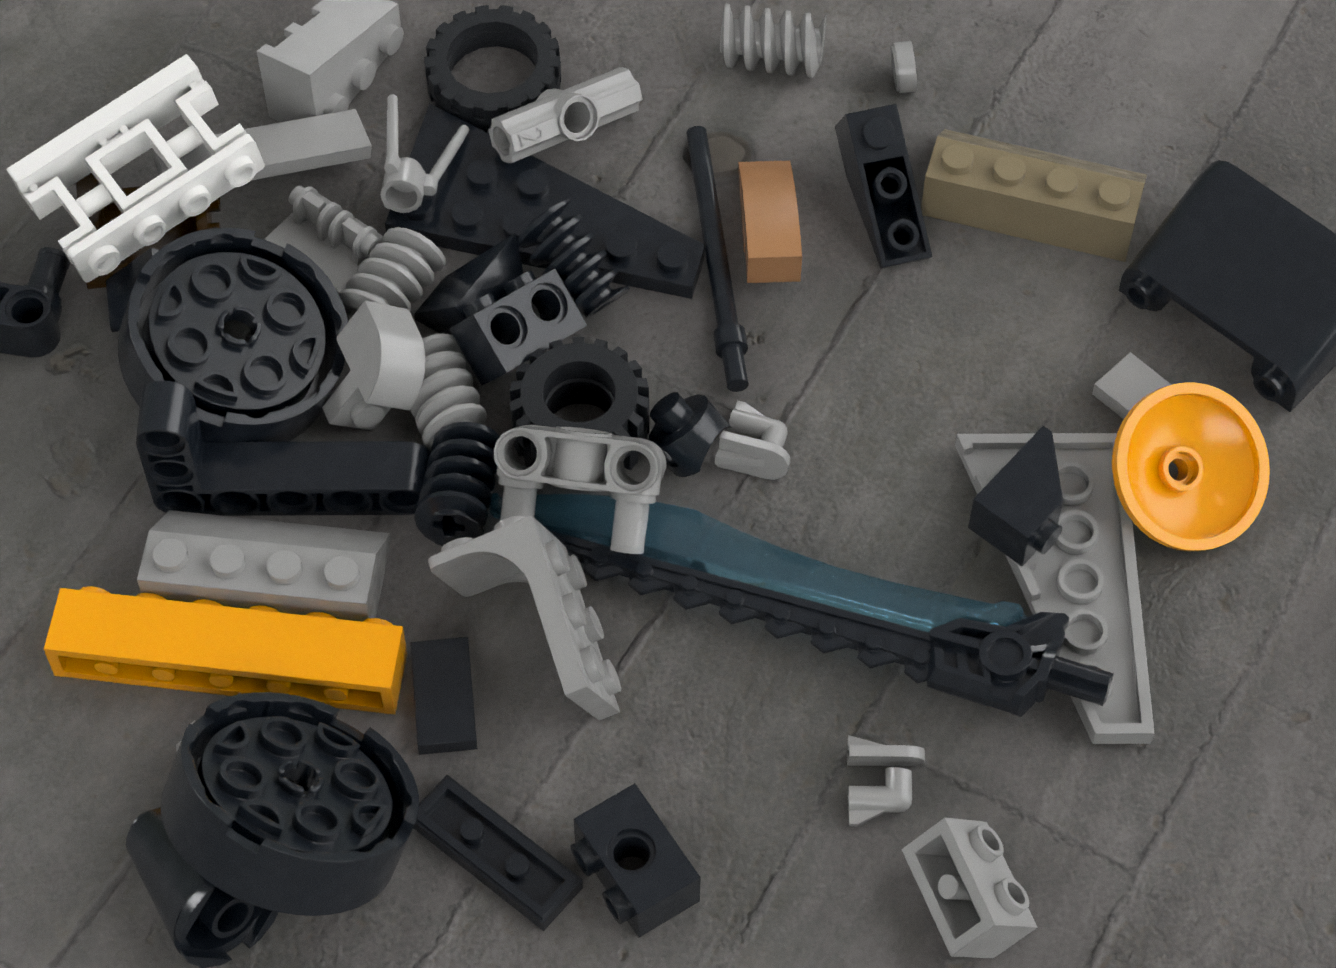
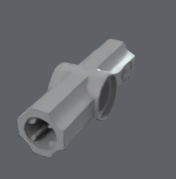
M619 67L565 90L547 89L539 95L535 102L492 119L491 128L488 129L492 147L497 150L502 161L513 163L569 139L574 141L586 140L593 135L598 127L639 111V103L643 100L640 85L633 78L629 69ZM568 108V116L564 122V114Z

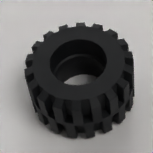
M572 337L573 343L565 345L559 339L549 343L550 350L547 352L540 348L530 354V364L521 363L516 370L517 381H512L510 387L512 428L522 425L577 427L612 433V435L648 440L649 387L647 378H642L641 366L636 360L628 362V352L619 346L611 351L608 349V341L597 338L594 344L585 343L584 337ZM580 403L591 404L606 411L602 416L587 422H570L554 415L566 406ZM519 436L514 441L515 449L519 457L524 456L525 466L531 467L537 457L536 447L529 438ZM629 451L623 462L624 468L631 471L638 463V453L641 452Z

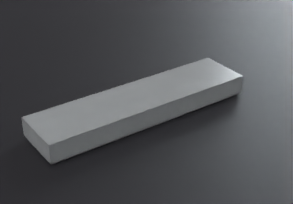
M356 109L244 129L256 142L265 167L256 173L252 180L371 158L372 145ZM224 133L215 134V136L218 138ZM202 144L180 158V160L189 171L212 155ZM153 149V159L160 175L167 171L168 167Z

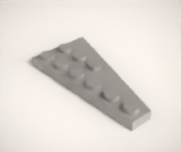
M1035 433L956 435L955 447L977 495ZM1052 433L1063 495V505L1058 522L1062 526V532L1054 545L1045 554L1042 555L1036 551L1023 566H1020L1008 556L1006 558L1033 615L1039 612L1065 613L1069 617V624L1064 630L1065 640L1059 657L1114 673L1109 694L1103 706L1071 696L1092 744H1151L1155 733L1133 523L1119 500L1112 473V455L1117 433Z

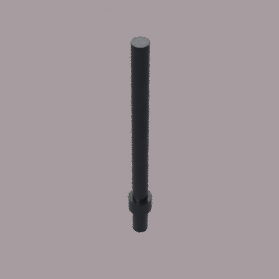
M693 126L687 130L686 135L717 328L713 332L717 356L723 359L727 389L732 392H739L749 386L744 355L748 351L745 328L738 323L707 130L702 126Z

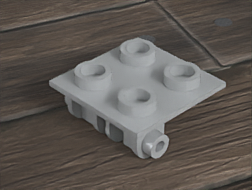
M297 186L292 190L288 199L289 203L293 205V213L264 240L284 248L288 243L303 252L323 270L339 294L341 290L346 289L348 280L354 274H357L358 267L363 261L369 259V253L372 249L381 243L382 235L373 227L367 226L355 218L348 210H343L336 202H331L319 194L312 186L306 188Z

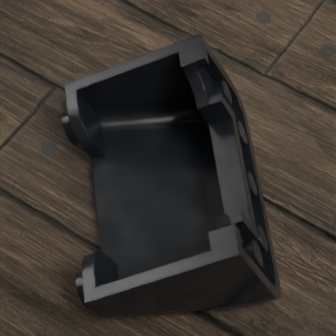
M1221 160L1212 162L1197 177L1122 275L1119 291L1126 295L1127 299L1139 309L1156 312L1162 310L1171 299L1252 355L1254 360L1251 366V374L1257 392L1265 399L1276 402L1291 412L1336 366V234L1237 166Z

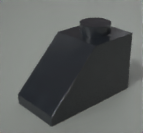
M1042 426L978 493L972 503L968 528L1020 566H1023L1036 551L1042 555L1045 554L1054 545L1062 532V526L1058 522L1063 505V495L1052 431Z

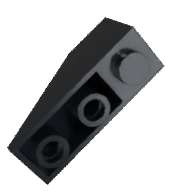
M897 104L845 114L835 125V131L846 177L880 269L933 257Z

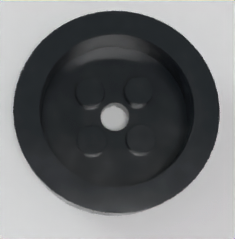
M230 227L205 229L189 233L165 245L149 259L140 271L139 277L131 291L119 328L118 358L120 369L127 388L139 407L141 389L146 384L155 381H172L184 385L193 394L205 442H289L308 429L323 411L322 407L328 401L336 386L345 362V357L336 338L348 323L343 302L331 280L313 260L288 243L284 248L273 242L254 237L256 231ZM233 320L242 322L250 328L252 336L246 342L245 339H236L228 333L224 334V324Z
M253 692L238 694L208 705L204 715L193 724L189 723L162 793L161 815L168 837L177 852L199 875L222 891L249 904L280 913L304 916L332 915L353 910L377 897L391 880L418 817L419 794L413 774L396 749L370 727L363 734L354 727L337 719L336 717L340 709L313 699L284 693Z

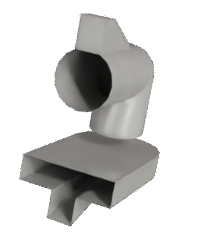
M737 400L729 419V424L732 428H727V431L723 430L720 436L715 465L720 468L764 479H781L786 475L791 463L789 454L783 448L788 435L787 426L780 420L765 417L746 402Z
M848 735L847 766H891L885 769V786H848V827H858L883 813H900L910 808L912 805V771L900 767L923 764L925 762L924 748L910 745H883Z

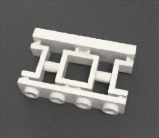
M185 54L6 170L22 198L31 210L34 211L39 220L63 205L77 224V229L58 240L67 258L77 269L79 275L88 283L98 276L112 272L122 260L142 247L158 242L167 231L185 219L201 214L213 201L233 188L250 182L256 173L265 167L256 142L250 134L246 133L240 123L217 138L201 118L202 115L219 104L211 86L202 79L198 67ZM181 115L189 127L168 141H165L157 130ZM203 144L212 156L188 171L180 158ZM153 148L168 167V170L126 196L110 174ZM92 173L100 185L75 200L67 188ZM114 202L122 214L97 230L89 217Z

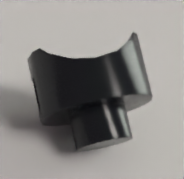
M673 392L664 396L652 408L650 417L655 422V425L649 434L648 440L653 441L662 449L666 458V465L676 476L687 477L700 472L704 458L716 436L724 428L732 427L705 395L697 394L683 399L678 392Z

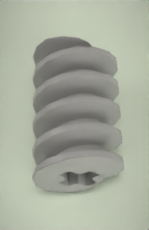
M725 3L721 25L720 53H723L726 68L733 69L740 55H742L747 71H754L760 58H763L767 73L772 74L775 72L780 60H783L787 75L793 76L800 63L803 62L807 78H814L822 62L827 14H825L819 28H814L810 12H805L799 25L795 26L790 10H785L779 23H774L771 9L765 7L759 20L754 21L750 6L745 5L739 18L734 19L730 3Z
M401 227L388 229L382 236L381 243L377 244L369 253V259H365L358 267L357 274H354L348 280L346 289L339 292L348 322L364 301L406 308L411 312L410 302H417L423 296L422 287L430 286L435 280L433 271L440 272L445 267L446 258L442 251L431 240L413 230Z
M444 333L422 338L425 349V374L420 393L410 409L411 414L415 417L417 430L422 435L423 445L430 452L432 451L431 447L434 436L442 427L455 422L467 421L484 424L487 420L486 410L479 404L480 395L472 387L473 377L466 370L465 357L459 352V345L453 335Z

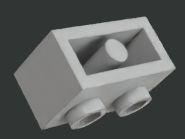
M944 817L901 849L951 957L995 958L1038 928L1028 908V895L1024 888L1014 879L1003 856V844L987 822Z

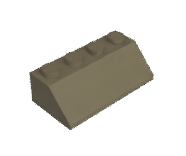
M944 129L937 136L925 175L921 210L923 216L1126 262L1147 174Z

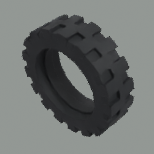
M489 5L475 7V12L468 14L464 10L453 15V21L449 24L443 22L436 29V38H430L427 43V57H424V65L430 100H435L436 107L485 132L491 128L493 118L535 102L539 95L547 89H560L561 61L558 41L556 37L551 39V29L543 21L540 24L537 23L535 15L523 10L520 14L513 12V7L500 5L499 9H489ZM497 46L517 50L528 57L535 66L533 74L521 85L508 91L494 93L471 90L456 81L451 74L454 66L466 54L480 48Z

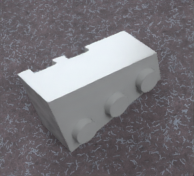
M322 0L311 9V15L314 17L306 24L301 26L293 22L284 29V36L287 38L274 48L265 44L258 49L257 57L269 117L279 122L348 110L349 104L359 91L366 90L371 85L376 70L388 55H394L402 43L404 31L400 22L399 5L391 0Z

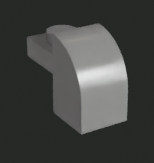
M364 301L336 338L351 371L322 409L329 424L374 431L391 408L410 411L420 393L425 374V349L422 337L409 309Z

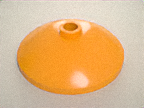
M1195 382L1172 384L1159 388L1143 397L1132 407L1122 421L1114 442L1112 455L1114 485L1119 500L1129 518L1149 538L1176 550L1203 551L1232 542L1254 522L1264 504L1268 491L1270 475L1269 456L1259 426L1249 411L1233 396L1207 384ZM1170 462L1177 466L1178 476L1176 480L1169 474L1168 467Z

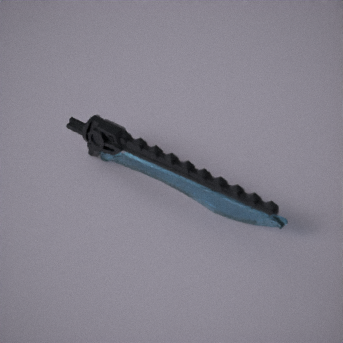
M496 492L492 494L489 510L494 518L500 519L503 497H500ZM540 494L536 497L534 518L566 546L569 556L574 554L579 563L585 564L584 572L595 581L621 575L629 578L628 586L640 596L665 589L674 592L673 600L685 610L712 604L719 606V615L730 624L754 618L760 619L766 623L765 630L777 639L804 633L811 636V644L823 654L844 648L858 650L857 659L869 668L894 662L905 666L904 673L916 683L927 681V686L934 690L987 707L996 708L1018 717H1022L1036 702L1044 701L1048 689L1101 706L1107 700L1114 673L1059 657L1065 640L1064 630L1069 624V617L1065 613L1039 612L1027 617L1023 613L1020 604L1005 601L991 604L899 584L838 568L768 543L697 510L660 502L649 505L644 553L629 554L610 550L615 499L610 498V496L586 494Z

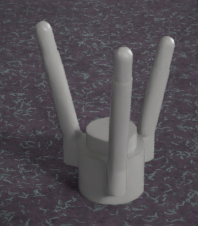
M394 94L389 95L387 98V156L380 193L384 207L400 213H409L418 209L422 203L423 195H435L438 181L469 132L468 126L462 125L459 127L430 173L426 174L421 164L415 159L409 157L399 158L398 98Z

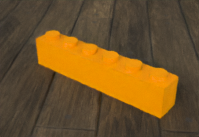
M93 586L82 587L80 590L60 588L44 645V651L54 676L227 696L253 692L284 693L313 699L335 708L396 715L407 659L403 626L393 625L391 622L379 618H369L363 622L337 619L324 612H310L306 615L281 613L272 607L256 605L245 609L223 606L209 599L183 602L167 600L154 593H140L136 596L111 594L102 588Z

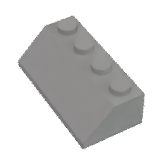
M169 510L148 532L137 582L141 593H154L167 600L193 602L197 599H209L223 606L245 609L256 605L272 607L281 613L306 615L310 612H324L337 619L363 622L365 619L376 618L391 544V533Z

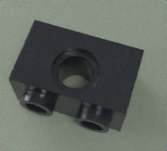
M635 783L573 819L575 843L571 844L570 848L577 864L586 876L589 877L594 873L597 875L606 889L602 896L610 913L619 924L628 921L638 938L700 902L701 877ZM629 856L639 857L646 862L642 868L637 870L623 869L617 863Z

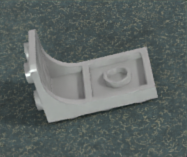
M532 515L528 517L512 516L503 519L494 526V531L474 539L464 537L452 540L441 547L440 553L428 559L431 572L464 597L479 594L505 583H529L565 696L599 721L620 713L614 695L621 692L620 680L612 662L609 659L603 661L597 641L604 639L603 629L595 610L591 606L586 608L580 591L581 588L587 586L583 569L574 554L569 556L566 546Z

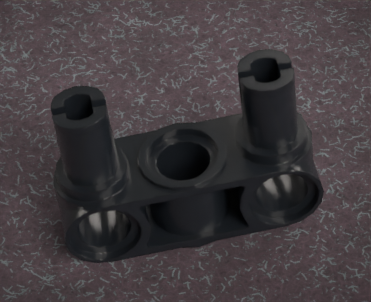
M52 247L41 248L29 282L26 285L21 286L0 282V353L34 358L48 355L56 349L61 336L58 321L62 312V299L59 293L70 266V261H68L69 259L63 251Z

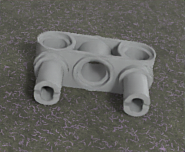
M522 425L504 432L499 437L494 448V460L497 464L498 484L504 485L500 521L512 516L528 517L532 515L534 517L537 489H543L544 483L572 490L610 491V498L616 500L610 550L629 554L644 553L649 505L656 502V495H659L661 479L666 470L665 455L657 444L643 438L612 435V433L594 429ZM519 436L529 438L536 447L537 457L531 467L520 465L513 456L512 447L514 441ZM629 451H638L647 457L650 463V472L645 481L633 480L626 474L623 462Z

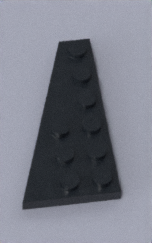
M429 103L409 157L418 161L426 174L430 173L460 126H468L469 132L438 181L436 194L433 196L423 195L422 203L418 209L409 213H400L390 209L385 222L386 232L388 229L395 227L407 228L422 234L437 247L481 255L514 233H517L518 239L528 224L552 206L571 199L562 215L566 218L581 214L583 219L574 230V233L577 236L593 232L595 237L587 246L586 251L589 254L605 250L607 255L599 264L598 269L604 271L617 268L619 273L611 283L689 299L693 298L705 257V244L532 155L513 163L502 161L497 150L492 147L489 133ZM538 245L527 248L519 246L522 264L543 269L549 266L550 263L534 266L529 261L531 254Z

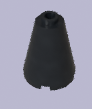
M161 807L145 811L133 821L126 838L127 851L177 951L188 963L201 968L223 965L233 960L227 952L240 945L241 942L250 949L264 936L274 923L278 912L237 899L199 875L182 858L170 841L163 824Z

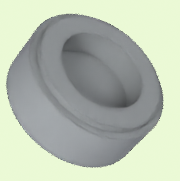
M912 41L895 42L891 46V63L895 90L899 94L917 92V74Z

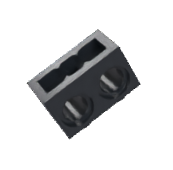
M556 269L537 279L532 270L525 272L503 285L508 294L507 296L496 302L491 292L462 308L467 319L449 328L482 386L518 367L521 363L528 361L530 354L538 348L545 351L550 348V342L559 339L562 341L587 326ZM531 303L537 307L540 318L534 313ZM491 326L498 332L500 342L492 335Z

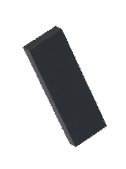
M446 775L419 803L418 817L413 829L544 931L583 889V880L449 775Z

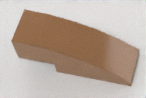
M790 160L738 162L747 283L800 282L802 247L796 190Z

